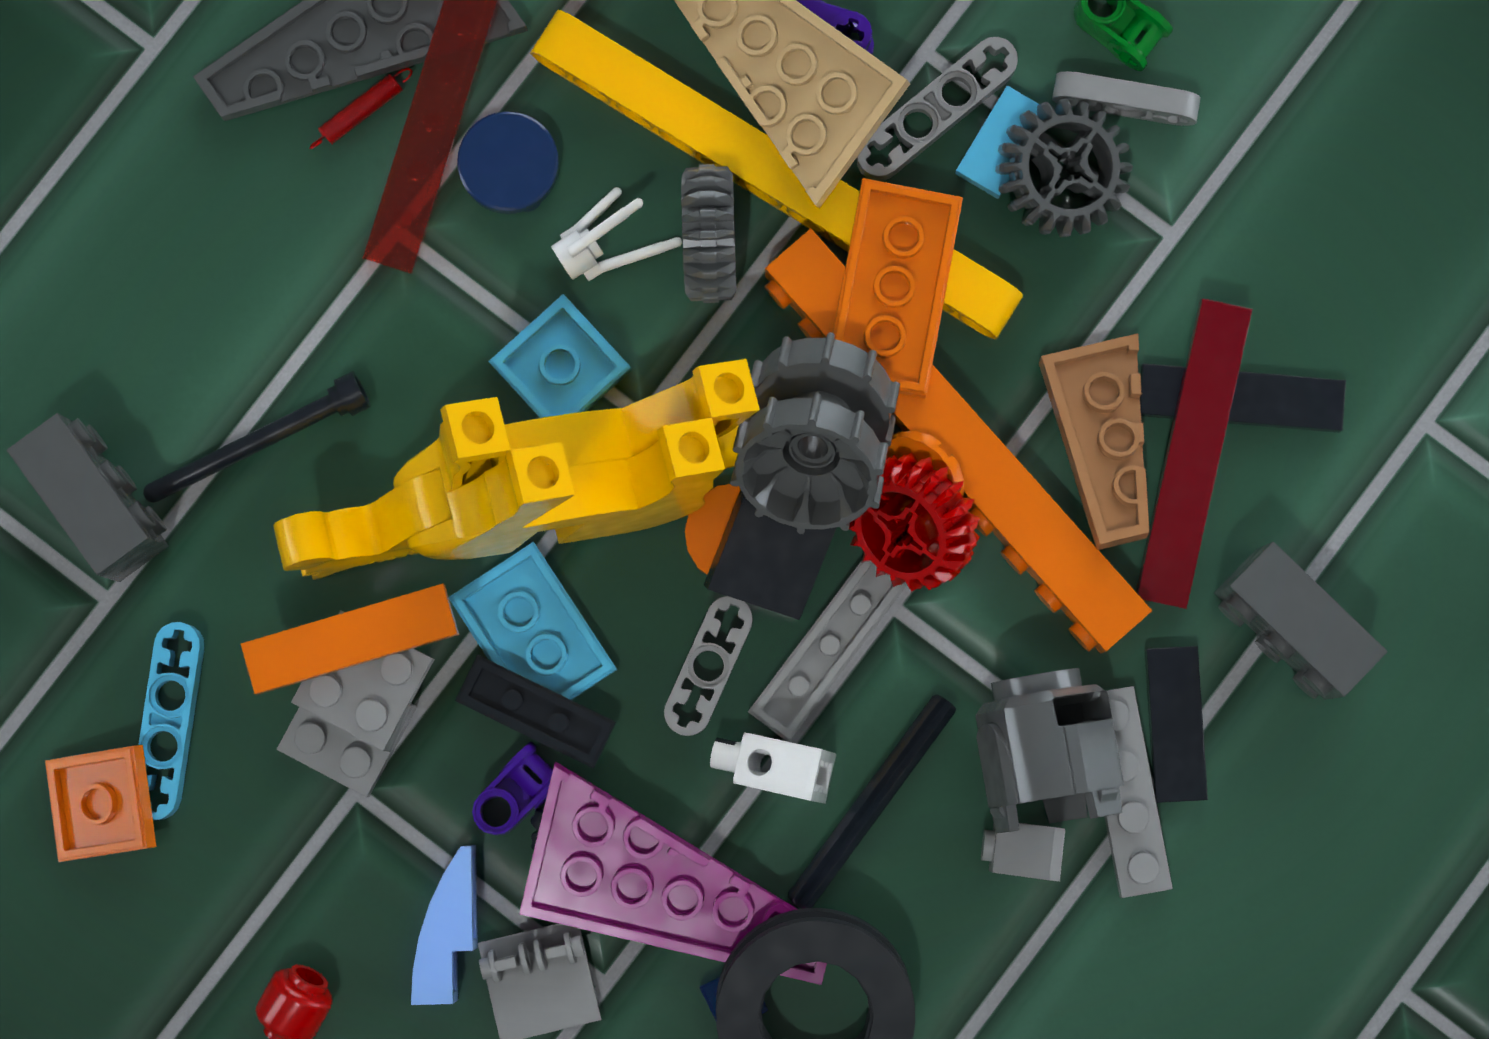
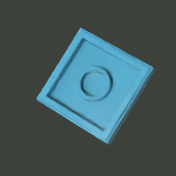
M564 294L488 361L539 418L587 411L632 370L630 365Z

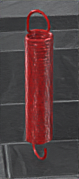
M402 69L393 77L388 74V76L372 86L370 90L368 89L366 93L364 92L362 96L360 95L358 99L356 98L354 102L318 127L322 137L312 143L309 149H314L321 144L324 136L333 145L335 141L375 113L377 109L379 110L381 106L383 107L385 103L387 104L389 100L391 101L393 97L395 98L397 94L403 91L395 77L403 71L409 70L410 75L403 80V83H405L412 76V69Z

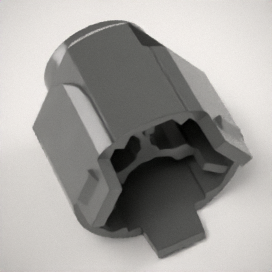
M1079 668L1022 676L991 683L994 701L984 703L975 717L978 728L976 738L988 807L991 808L990 813L993 817L996 833L1018 831L1019 823L1016 804L1043 800L1049 824L1088 817V812L1090 819L1122 813L1119 787L1124 786L1108 692L1097 684L1082 686Z

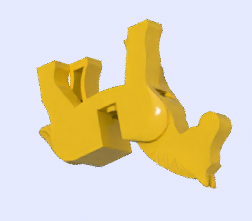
M747 359L698 366L692 371L694 376L690 379L617 409L577 412L504 425L498 397L444 405L440 409L443 422L440 424L439 438L403 465L394 477V489L368 505L338 509L330 512H304L286 517L274 523L273 527L283 570H301L302 577L312 575V579L316 580L353 567L373 564L375 561L379 563L385 560H393L397 557H406L408 554L414 555L419 553L432 559L456 560L511 553L540 531L555 529L558 543L562 544L644 530L687 516L705 504L704 496L713 489V480L725 469L734 467L738 453L733 451L738 426L760 410Z

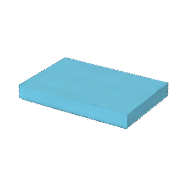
M534 542L449 597V600L488 660L570 700H573L618 670Z

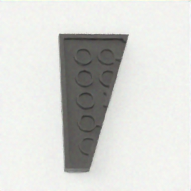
M303 0L201 70L193 78L224 121H228L528 31V29L508 0Z

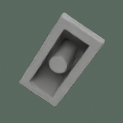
M1019 823L1018 831L996 833L995 826L993 825V830L984 829L981 860L990 861L989 871L992 873L1060 882L1065 829Z

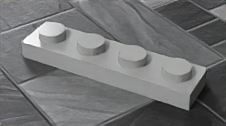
M1134 686L1108 690L1106 692H1108L1124 786L1119 787L1122 813L1104 816L1120 898L1170 890L1173 887Z

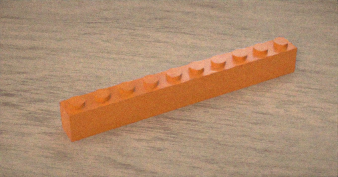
M810 228L765 267V277L769 282L764 288L782 309L791 305L803 320L798 323V326L807 338H827V334L829 332L833 333L845 266ZM933 364L926 398L898 394L896 410L892 413L896 417V425L903 432L918 431L933 436L942 443L940 448L946 452L948 457L953 454L960 464L965 482L963 498L975 499L969 513L981 518L976 528L986 537L993 532L1005 546L1000 553L1006 562L1019 575L1027 571L1040 585L1034 590L1036 595L1053 613L1061 609L1074 623L1068 630L1085 650L1089 652L1095 647L1100 654L1108 651L1152 612V609L1102 553L1096 549L1094 544Z

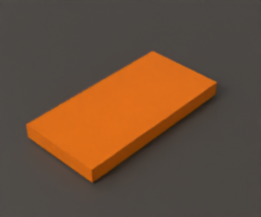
M862 178L833 333L835 334V339L853 344L866 352L875 350L877 352L876 360L886 370L890 380L900 383L899 394L926 398L963 197Z

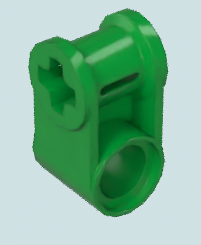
M1077 0L1074 7L1076 24L1082 31L1109 49L1119 61L1136 71H1143L1148 63L1146 58L1162 37L1168 38L1173 32L1171 24L1165 17L1139 0H1106L1111 8V15L1107 17L1094 15L1089 9L1088 0ZM1144 31V37L1136 44L1134 42L1140 32Z

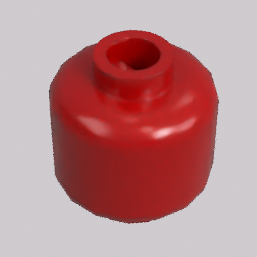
M298 964L293 965L291 968H283L276 971L268 982L255 1010L259 1022L264 1026L263 1031L269 1039H313L330 1011L333 1002L331 992L327 988L329 984L327 979L318 971Z

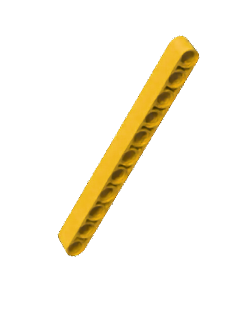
M562 10L556 11L530 52L538 62L701 163L715 164V167L728 166L733 174L734 183L848 252L860 191L840 180L819 209L781 157L780 152L767 134L574 16ZM954 249L942 310L982 335L991 339H997L1023 298V294L1004 279Z

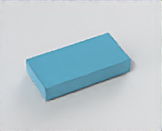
M1006 86L956 169L955 174L999 199L1001 195L998 191L999 186L1009 182V174H997L995 169L997 165L1009 162L1010 160L998 152L999 145L1003 143L1015 144L1008 137L1007 129L1012 125L1023 127L1020 115L1028 110L1037 115V106L1039 104L1013 88Z

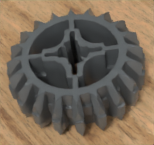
M1068 99L1057 101L1055 109L1049 102H1043L1037 106V115L1029 110L1020 115L1023 127L1012 125L1007 129L1008 137L1015 144L1003 143L999 145L998 152L1010 160L1009 162L997 165L995 171L1000 175L1009 174L1010 181L1000 185L998 191L1001 194L1014 192L1016 198L1007 207L1010 212L1017 211L1023 207L1026 209L1022 217V224L1029 226L1040 218V234H1050L1056 225L1059 237L1065 238L1071 236L1073 227L1080 235L1089 233L1091 231V221L1098 226L1104 225L1108 222L1106 210L1114 212L1120 209L1122 204L1114 193L1128 192L1131 186L1126 181L1119 179V175L1131 172L1133 165L1128 162H1120L1119 155L1129 151L1130 145L1127 143L1115 145L1112 139L1119 134L1121 127H1118V125L1107 129L1102 127L1106 120V112L1098 111L1089 118V104L1086 102L1078 103L1073 111ZM1052 128L1066 129L1078 134L1064 148L1052 142L1045 144L1038 139L1044 131ZM1091 149L1097 159L1098 176L1091 171L1088 165V155ZM1069 157L1067 160L1069 163L1065 170L1070 176L1059 179L1062 166L1058 161ZM1029 158L1040 171V182L1036 189L1029 173ZM1065 188L1075 194L1082 192L1089 197L1077 209H1064L1050 203L1054 196L1060 195Z
M715 164L699 165V167L686 168L681 178L685 294L690 301H703V303H719V300H732L736 293L733 174L728 166L715 167Z

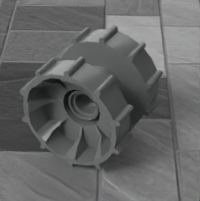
M829 332L827 338H804L792 341L789 337H784L781 347L772 351L763 362L759 360L754 361L751 378L760 410L738 426L733 451L738 453L730 484L740 487L746 499L756 508V517L766 515L779 523L796 527L799 534H804L805 529H829L834 527H840L842 530L847 531L849 530L850 522L859 518L869 507L879 508L884 484V477L880 475L884 473L888 446L891 445L896 420L892 413L896 410L900 383L890 380L886 370L876 360L877 352L875 350L866 352L853 344L835 339V334Z

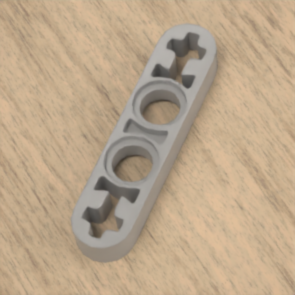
M989 37L981 41L882 122L856 158L861 174L868 179L885 181L893 177L1004 86L1014 75L1018 63L1017 51L1013 44L1000 37ZM989 51L993 56L1000 53L1004 54L1006 58L1002 66L1005 71L1000 72L996 68L990 69L981 78V83L987 86L981 90L976 78L964 68L970 66L973 74H975L985 65L986 55L984 53ZM950 81H961L968 86L971 97L962 106H952L942 97V88ZM913 112L924 113L932 122V130L922 138L911 137L904 129V119ZM890 129H894L898 140L910 149L908 152L903 153L900 144L895 147L888 155V163L890 165L887 167L880 163L873 166L867 163L871 155L870 147L874 145L880 151L892 142L893 136L887 133Z

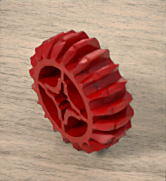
M913 453L903 455L900 458L895 455L886 457L884 473L880 475L884 477V484L879 508L869 507L859 518L851 521L849 530L856 533L850 545L861 547L864 551L861 563L871 561L877 566L876 577L887 573L890 575L893 587L906 582L911 592L921 589L923 586L928 590L939 587L943 582L951 581L961 572L960 569H963L974 555L972 549L980 539V536L974 529L981 519L968 512L972 508L975 499L963 498L960 491L964 481L952 483L947 478L949 467L940 468L936 471L933 468L931 457L917 462Z

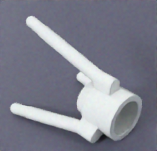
M615 187L573 227L560 234L562 239L551 247L572 280L584 273L587 280L591 281L603 272L677 248L682 245V239L675 237L597 262L596 259L604 253L596 240L643 206V200L636 198L589 231L588 227L621 196V188Z

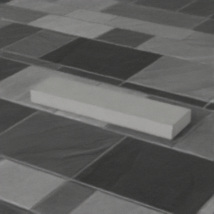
M871 561L860 562L749 709L748 713L785 741L790 742L907 586L906 582L893 587L889 574L886 573L876 577L877 566Z

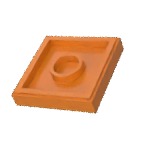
M143 745L45 760L58 862L156 847Z

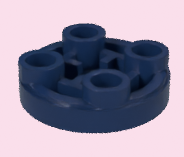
M507 111L488 115L476 122L468 130L459 147L457 166L460 179L467 193L474 201L493 212L516 214L535 210L552 191L558 177L559 156L552 136L540 122L528 115Z

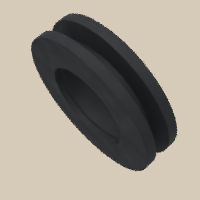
M803 908L769 918L747 933L736 945L721 972L716 995L718 1039H772L763 1024L761 1013L766 991L780 974L795 965L812 962H823L841 967L857 979L866 993L869 1009L864 1028L856 1039H913L915 1003L905 965L894 946L881 932L869 923L851 914L826 908Z

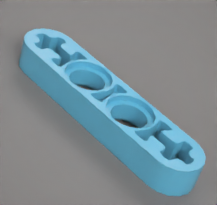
M171 622L163 626L156 635L138 745H143L146 771L147 765L156 769L174 768L173 778L162 776L160 790L162 793L169 795V800L167 804H159L157 812L152 811L153 820H164L172 816L179 809L182 800L202 669L204 639L201 632L194 626L182 622ZM179 631H184V639L192 642L191 651L182 652L179 661L180 668L190 667L188 677L178 673H162L163 664L174 667L175 651L167 649V642L169 639H177ZM169 681L178 682L185 691L184 703L173 711L163 708L158 700L160 688ZM160 732L171 733L177 741L178 749L176 754L168 761L157 760L151 752L150 744L152 739ZM147 775L149 791L154 790L157 775Z

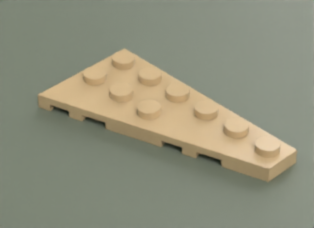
M674 0L758 124L766 132L780 152L781 157L805 188L806 193L815 206L820 209L910 85L909 81L796 0Z

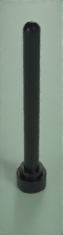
M351 371L334 380L335 385L327 389L328 395L147 484L143 490L144 498L152 503L158 502L337 412L340 416L347 413L354 416L371 407L369 398L354 371Z

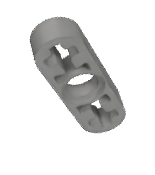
M1067 71L1056 74L1052 101L1057 103L1061 99H1068L1072 108H1075L1080 102H1086L1089 104V111H1103L1106 114L1171 125L1190 126L1197 123L1201 97L1193 92Z
M725 596L717 599L709 607L665 705V720L674 732L683 736H693L702 732L708 725L752 627V613L744 601ZM730 606H736L739 608L738 618L744 621V625L741 629L732 628L725 640L726 643L735 644L733 652L729 654L724 648L715 643H704L703 639L707 632H710L716 638L720 631L721 622L715 618L718 610L727 612ZM706 651L717 653L724 663L722 674L713 681L701 680L694 672L696 657ZM688 678L699 688L714 690V694L710 701L704 696H700L696 710L702 714V718L699 723L690 721L685 728L678 725L680 716L673 712L676 703L685 705L689 700L692 690L682 689L685 679Z

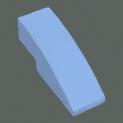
M476 845L460 846L443 873L429 903L418 938L414 960L411 1005L453 1004L458 1001L457 951H473L478 948Z

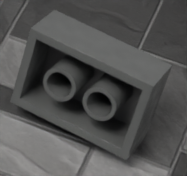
M56 413L6 451L96 575L121 582L169 547L161 536L167 528L150 506L144 508L132 496L137 487L126 471L120 465L115 467L108 459H105L102 453L108 447L97 431L90 424L85 426L78 418L72 421Z
M1274 541L1256 549L1214 592L1222 600L1218 605L1220 611L1238 627L1246 623L1259 636L1255 641L1258 648L1276 663L1283 659L1296 672L1292 677L1293 681L1313 699H1316L1318 695L1324 700L1345 697L1388 652Z

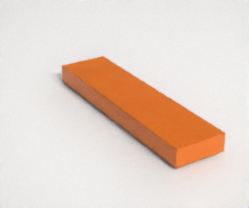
M439 584L241 643V648L254 694L259 695L457 636L459 632L445 584Z

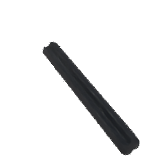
M936 694L932 696L790 889L788 898L791 902L801 909L814 906L955 714L956 708L952 703L941 695Z

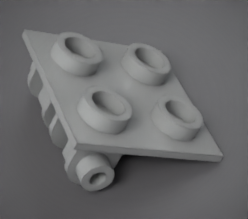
M554 924L478 943L481 959H479L480 970L483 980L486 979L500 1039H525L602 1020L581 929Z

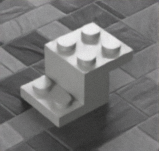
M413 648L302 681L291 703L299 706L277 750L357 793L370 797L417 709V706L411 703L435 659Z

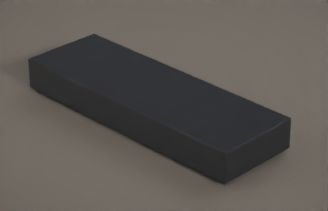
M1198 646L1144 649L1153 789L1156 803L1208 800Z
M477 655L455 699L456 702L593 769L617 723L480 655Z

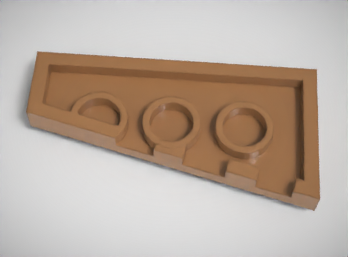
M1138 333L1043 355L1039 361L1041 373L1097 550L1146 539L1149 534L1147 481L1143 462L1144 428L1143 423H1141L1140 396L1142 394L1141 375L1138 374L1137 356L1139 351Z

